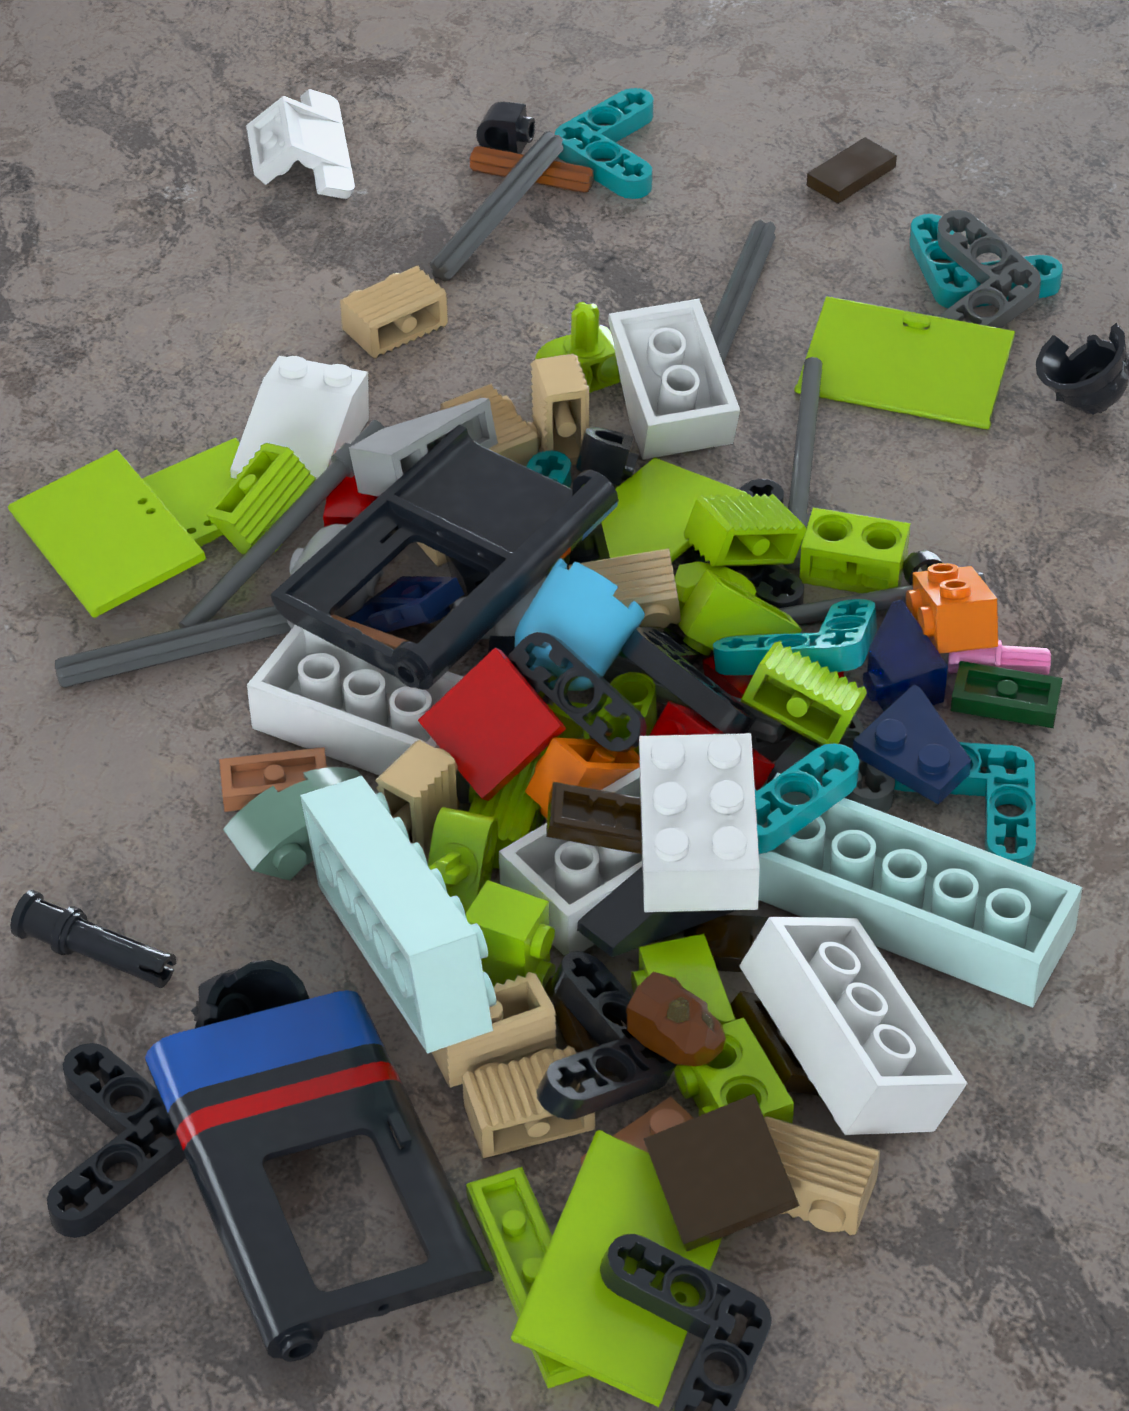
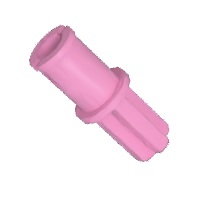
M998 640V647L949 652L948 674L957 673L960 661L1048 675L1051 667V653L1047 648L1001 646L1002 642Z

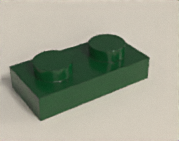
M960 661L950 711L1054 729L1063 678Z

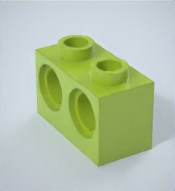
M813 507L801 545L799 579L802 580L803 584L857 593H868L900 587L904 574L903 564L908 557L911 523Z
M744 1017L723 1024L726 1038L723 1051L711 1062L696 1067L677 1065L674 1069L675 1078L682 1095L686 1099L691 1097L694 1099L699 1108V1116L755 1094L764 1119L768 1116L793 1124L794 1102Z

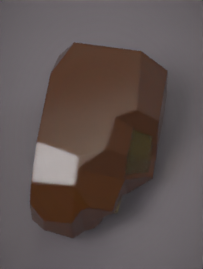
M652 972L636 988L627 1006V1031L643 1046L674 1064L693 1067L706 1065L723 1051L726 1039L723 1025L708 1011V1004L683 988L675 977Z

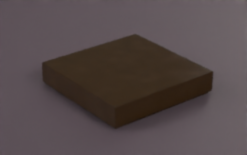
M755 1094L643 1139L687 1252L800 1206Z

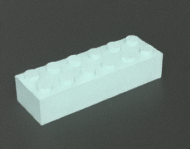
M789 792L781 797L784 801L795 805L804 804L810 800L807 795L801 792ZM843 798L774 850L759 854L758 900L801 917L857 918L875 946L1032 1008L1076 930L1082 887L847 798ZM765 823L764 825H762V827L766 828V827H767V823Z
M359 776L300 795L318 886L426 1052L430 1053L493 1031L489 1007L496 1005V995L488 974L483 972L481 959L488 957V948L483 932L477 923L472 925L468 923L463 905L458 896L450 897L447 894L446 886L437 868L429 869L421 845L418 842L411 844L402 819L400 817L392 818L383 793L375 794L364 777Z

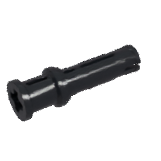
M27 891L18 901L11 918L10 929L14 936L21 939L30 936L50 944L52 951L59 955L77 952L150 982L158 988H163L167 985L173 975L174 969L165 967V965H176V956L174 954L165 953L89 922L87 916L80 908L69 906L65 909L45 901L44 896L38 891Z

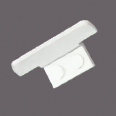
M308 89L300 96L301 103L282 96L246 125L254 175L265 185L276 176L283 175L289 171L294 162L298 160L305 167L313 169L317 194L347 199L351 196L354 189V181L339 103L335 98Z

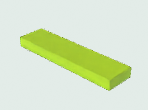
M522 1167L466 1184L467 1198L518 1318L552 1239L551 1231ZM532 1350L548 1389L588 1376L583 1372Z

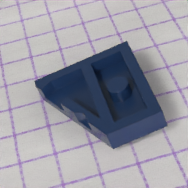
M401 576L365 602L361 609L346 616L345 619L384 633L423 622L429 624L445 617L451 611L449 605L463 596L464 592L456 577Z
M915 684L853 740V751L859 759L936 804H940L970 775V757L922 689Z

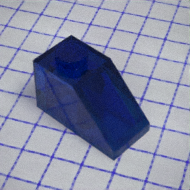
M903 600L894 601L869 648L867 672L863 673V686H865L867 696L872 702L877 701L884 712L915 684L922 689L932 705L943 703L948 665L928 636L923 634L921 626Z

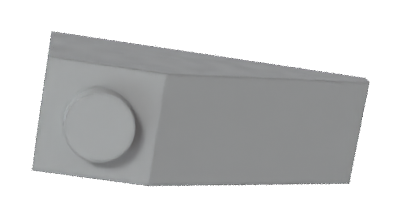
M479 398L386 427L349 447L358 493L380 496L458 425L467 428L468 434L473 441L487 449L498 444L490 400L488 398Z

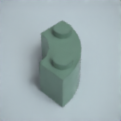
M327 767L303 772L306 780L280 792L274 786L265 790L245 805L223 830L252 871L290 881L304 866L313 861L300 795L359 777L361 774L358 770L344 767Z

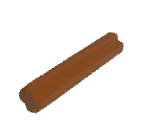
M476 146L470 155V168L476 172L506 177L524 155ZM553 161L535 183L587 193L593 185L594 171L590 167Z

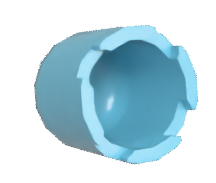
M558 559L518 624L515 632V647L529 634L536 632L551 634L562 640L603 677L622 651L621 648L643 621L645 613L635 601L631 602L627 608L616 599L613 594L618 586L599 573L578 562H574L568 570L565 561ZM550 645L545 649L536 646L531 652L536 657L532 667L535 669L538 666H542L554 672L558 676L556 680L550 682V685L554 688L560 675L572 668L573 664L569 661L566 669L560 668L548 656L552 650ZM580 677L571 682L568 691H584L594 687V685L588 678Z

